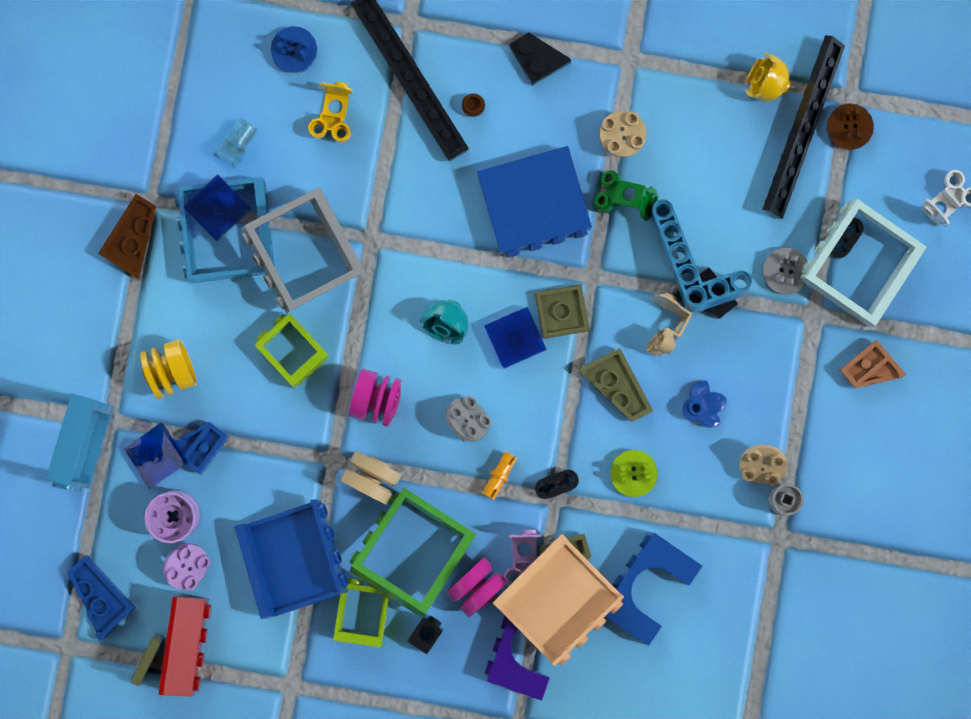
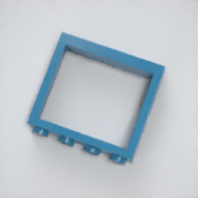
M263 177L178 187V194H175V204L177 208H180L181 217H177L179 231L183 232V240H180L181 254H185L186 261L185 264H182L184 278H187L190 283L265 275L261 267L197 274L189 197L255 189L257 216L260 218L269 213L266 182ZM270 222L259 227L260 241L275 267Z
M71 393L46 480L53 482L52 487L80 492L82 488L90 489L114 406Z

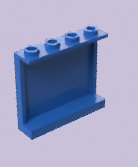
M568 146L477 171L478 181L486 202L500 256L506 255V258L514 257L520 254V250L528 248L529 251H535L543 248L542 244L551 242L552 245L565 242L566 237L574 235L575 239L588 235L587 231H591L592 225Z
M313 499L310 500V503L249 524L243 523L234 526L261 619H270L348 593V578L344 572L342 573L340 566L342 562L341 555L338 549H335L333 543L335 539L334 531L331 526H328L326 519L328 511L321 500Z

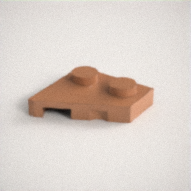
M877 340L873 341L839 370L854 389L906 376V373Z

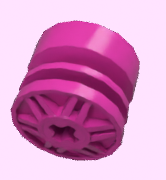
M362 368L353 392L349 417L364 421L369 411L373 412L374 424L378 423L382 414L384 415L382 426L389 427L400 403L402 379L395 378L391 388L389 387L390 376L386 375L380 385L377 384V372Z

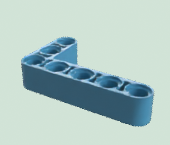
M665 199L654 203L651 215L652 222L684 306L688 311L700 312L748 294L752 284V277L743 270L702 283L672 203ZM660 209H664L669 214L665 217H661L656 212ZM671 230L674 231L677 234V236L674 238H668L665 236L664 233L666 231ZM681 252L685 258L677 260L673 257V253ZM688 273L692 275L693 280L686 282L682 280L681 275ZM743 280L746 283V287L738 288L734 281ZM719 287L724 291V294L717 296L713 294L712 289ZM698 295L702 301L695 304L689 300V297Z

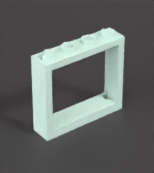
M855 199L850 202L847 201L844 207L840 209L839 213L841 216L838 221L831 223L826 231L828 236L824 241L821 240L814 249L815 256L811 261L808 260L804 264L800 280L868 327L877 325L927 247L859 199ZM857 212L909 247L868 311L816 277V274Z

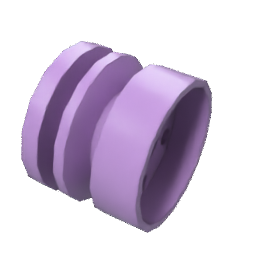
M171 490L158 495L150 501L145 510L144 521L148 532L153 538L163 543H176L184 540L196 530L200 522L201 512L198 503L190 494L184 491ZM177 510L179 512L177 515L179 520L175 519L172 521L170 519L172 516L170 511L174 512Z

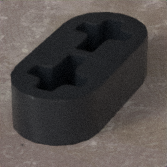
M853 218L849 226L852 224L856 225L855 230L857 233L853 232L849 237L845 236L849 231L847 227L837 242L839 244L842 240L845 241L842 246L844 253L841 251L838 254L835 253L836 248L834 247L829 254L832 258L842 259L849 254L864 230V226L859 219Z
M568 469L544 477L536 483L535 493L541 499H550L569 492L577 487L579 482L578 475L573 470ZM568 473L569 477H574L575 480L571 482V487H568L567 484L558 485V481L564 479V474ZM542 482H546L547 485L553 483L556 485L555 488L549 490L550 494L547 496L544 492H539Z

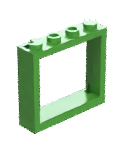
M403 487L400 493L395 492L388 502L391 505L388 512L382 511L375 522L378 527L374 533L369 531L362 543L365 544V547L361 553L356 551L349 561L352 564L349 572L423 619L475 538L476 533ZM404 501L462 538L422 602H419L362 565Z

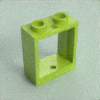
M289 313L287 316L282 314L274 322L275 327L269 332L267 330L263 331L256 338L258 342L255 344V347L289 384L296 389L330 356ZM290 323L317 351L293 375H290L265 348Z
M348 578L349 585L347 590L383 594L378 634L376 636L342 631L348 593L340 595L333 641L382 647L390 597L373 586L362 585V580Z

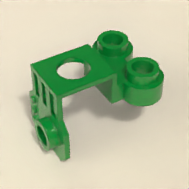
M606 171L601 177V184L607 190L606 193H600L595 197V208L601 213H609L613 210L614 206L620 207V205L634 207L640 211L641 218L644 221H648L651 217L653 205L658 201L657 190L652 186L647 188L645 185L622 181L620 175L615 171ZM613 176L612 181L607 183L608 177ZM627 188L635 190V197L630 201L623 199L625 189ZM603 198H606L605 203L603 205H600V201Z

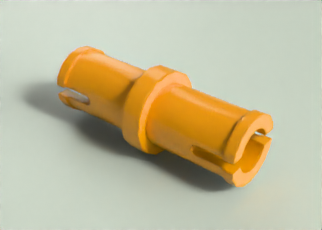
M504 451L495 470L492 469L490 472L491 477L481 493L495 501L503 483H507L509 479L507 476L518 458Z

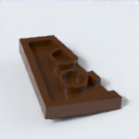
M135 194L98 254L139 279L157 206Z

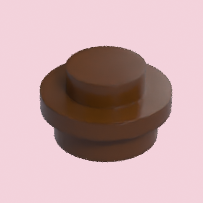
M472 93L464 97L462 110L467 116L477 117L484 112L485 101L480 95Z

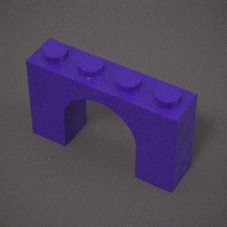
M504 615L500 627L504 629L502 638H496L492 649L493 652H496L494 661H488L484 672L485 675H488L487 681L542 701L550 677L528 669L515 660L511 651V641L518 628Z

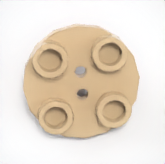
M616 111L609 114L603 120L600 128V141L603 148L611 155L630 157L637 154L643 147L646 140V127L637 113Z
M751 445L740 457L742 478L745 481L757 484L777 485L787 471L785 454L778 448L770 445Z

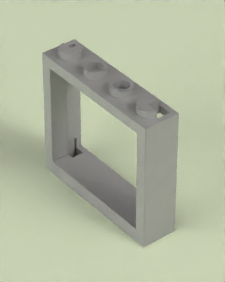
M320 187L241 228L244 244L246 246L250 245L254 253L252 255L254 263L258 268L261 267L265 273L263 278L269 289L273 288L277 295L275 297L276 303L286 313L365 272ZM310 201L348 272L293 301L254 229Z

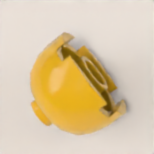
M764 53L763 55L766 57L763 60L758 58L751 68L747 78V82H751L750 90L746 89V94L753 99L770 102L788 91L790 86L789 70L783 60L770 53Z

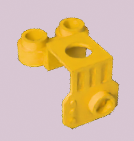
M334 82V85L319 83V88L326 92L323 111L320 113L319 118L313 119L309 123V133L313 138L321 139L329 131L336 142L344 143L351 136L350 128L344 122L349 94H352L353 91L351 88H348V84L343 82ZM338 100L341 102L342 110L339 113L329 111L328 106L331 101ZM317 126H321L323 128L322 132L319 134L314 132V129ZM340 130L346 132V135L342 138L337 136Z

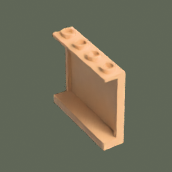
M561 534L492 603L554 666L558 663L562 666L572 656L569 652L575 646L580 648L589 639L586 635L592 629L597 631L606 622L604 617L610 611L614 614L623 605L621 600L624 596Z

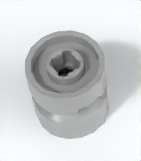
M784 484L774 487L768 494L767 501L772 512L777 515L788 516L800 511L804 498L798 487Z

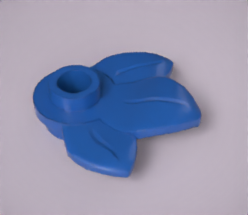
M701 381L690 389L689 399L684 402L682 411L688 420L698 421L704 427L713 428L721 424L717 413L725 407L727 398L721 393H710L708 381ZM693 405L697 406V413L692 410Z

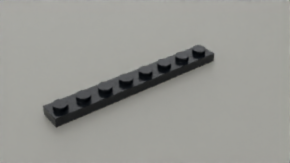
M355 0L351 2L355 13L447 160L450 162L469 151L467 144L376 0Z
M825 35L771 187L765 199L762 210L777 219H783L845 48V45L834 36Z

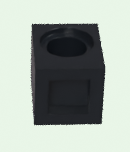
M431 615L429 618L424 616L407 642L427 655L444 630L440 627L442 622ZM425 626L432 628L434 632L433 637L429 640H425L420 636V630Z

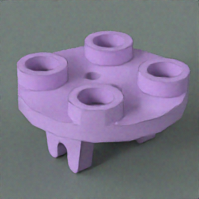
M192 543L181 544L174 548L166 557L163 564V576L166 582L175 589L193 590L204 577L210 565V559L198 545Z

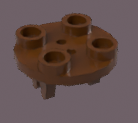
M848 103L840 105L832 111L827 120V132L832 144L844 150H855L863 147L873 135L874 122L872 116L865 108L858 104Z

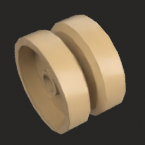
M355 450L350 463L362 471L358 474L350 469H346L340 481L387 505L392 493L380 484L383 481L391 486H397L402 475L390 469L388 464L372 456L367 457Z

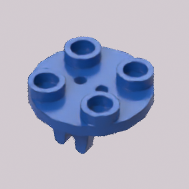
M291 26L283 28L275 35L271 42L270 51L274 63L280 69L291 73H302L307 71L315 61L318 48L315 38L309 31L302 27Z

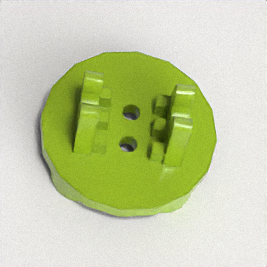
M625 451L617 456L611 465L610 477L612 484L619 493L625 496H643L651 491L657 482L658 470L656 463L650 455L643 451Z

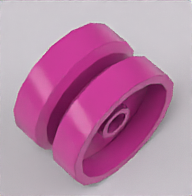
M485 557L446 592L453 602L459 601L468 594L469 598L461 604L460 608L468 618L480 608H484L507 583L500 573H495L487 581L484 579L493 567Z

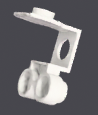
M952 170L946 174L944 178L946 188L932 200L927 198L922 202L924 205L922 210L936 226L941 224L946 227L950 224L947 217L962 205L971 208V203L965 199L966 195H971V188L965 190L962 187L965 183V176L959 170ZM950 177H954L957 180L956 185L950 183ZM936 202H943L946 205L947 210L945 214L935 205Z

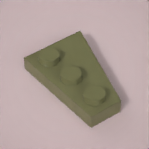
M620 348L577 370L630 422L653 411Z

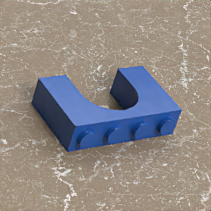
M652 533L651 536L646 534L639 544L642 548L639 554L631 556L625 565L628 567V570L624 576L619 574L612 584L624 596L621 600L623 605L614 614L610 611L606 615L608 619L648 646L662 626L641 612L634 604L632 585L635 578L644 570L661 568L689 586L702 568L700 563L656 533Z

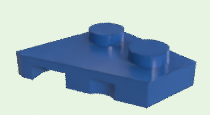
M207 422L197 430L182 435L183 437L165 444L164 448L195 472L202 475L230 436L211 422Z

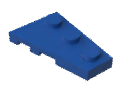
M85 555L68 571L79 599L82 600L86 608L89 621L92 622L96 630L95 634L99 641L108 635L136 608L88 555Z

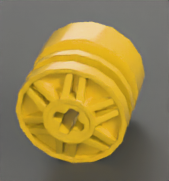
M180 339L164 344V356L161 355L156 347L151 349L152 357L148 351L140 353L144 378L157 399L165 396L164 389L168 395L173 394V382L177 384L180 390L197 385L193 365Z

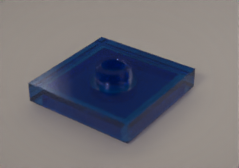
M218 174L183 206L216 242L251 210L245 201Z
M528 307L484 325L503 369L547 350Z
M159 423L124 448L149 489L155 487L188 463L163 423Z

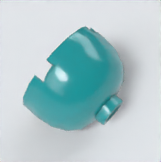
M454 300L433 302L424 311L419 321L420 323L423 322L422 329L429 336L441 342L444 341V338L452 340L450 343L452 345L460 344L468 330V316L461 308V305Z

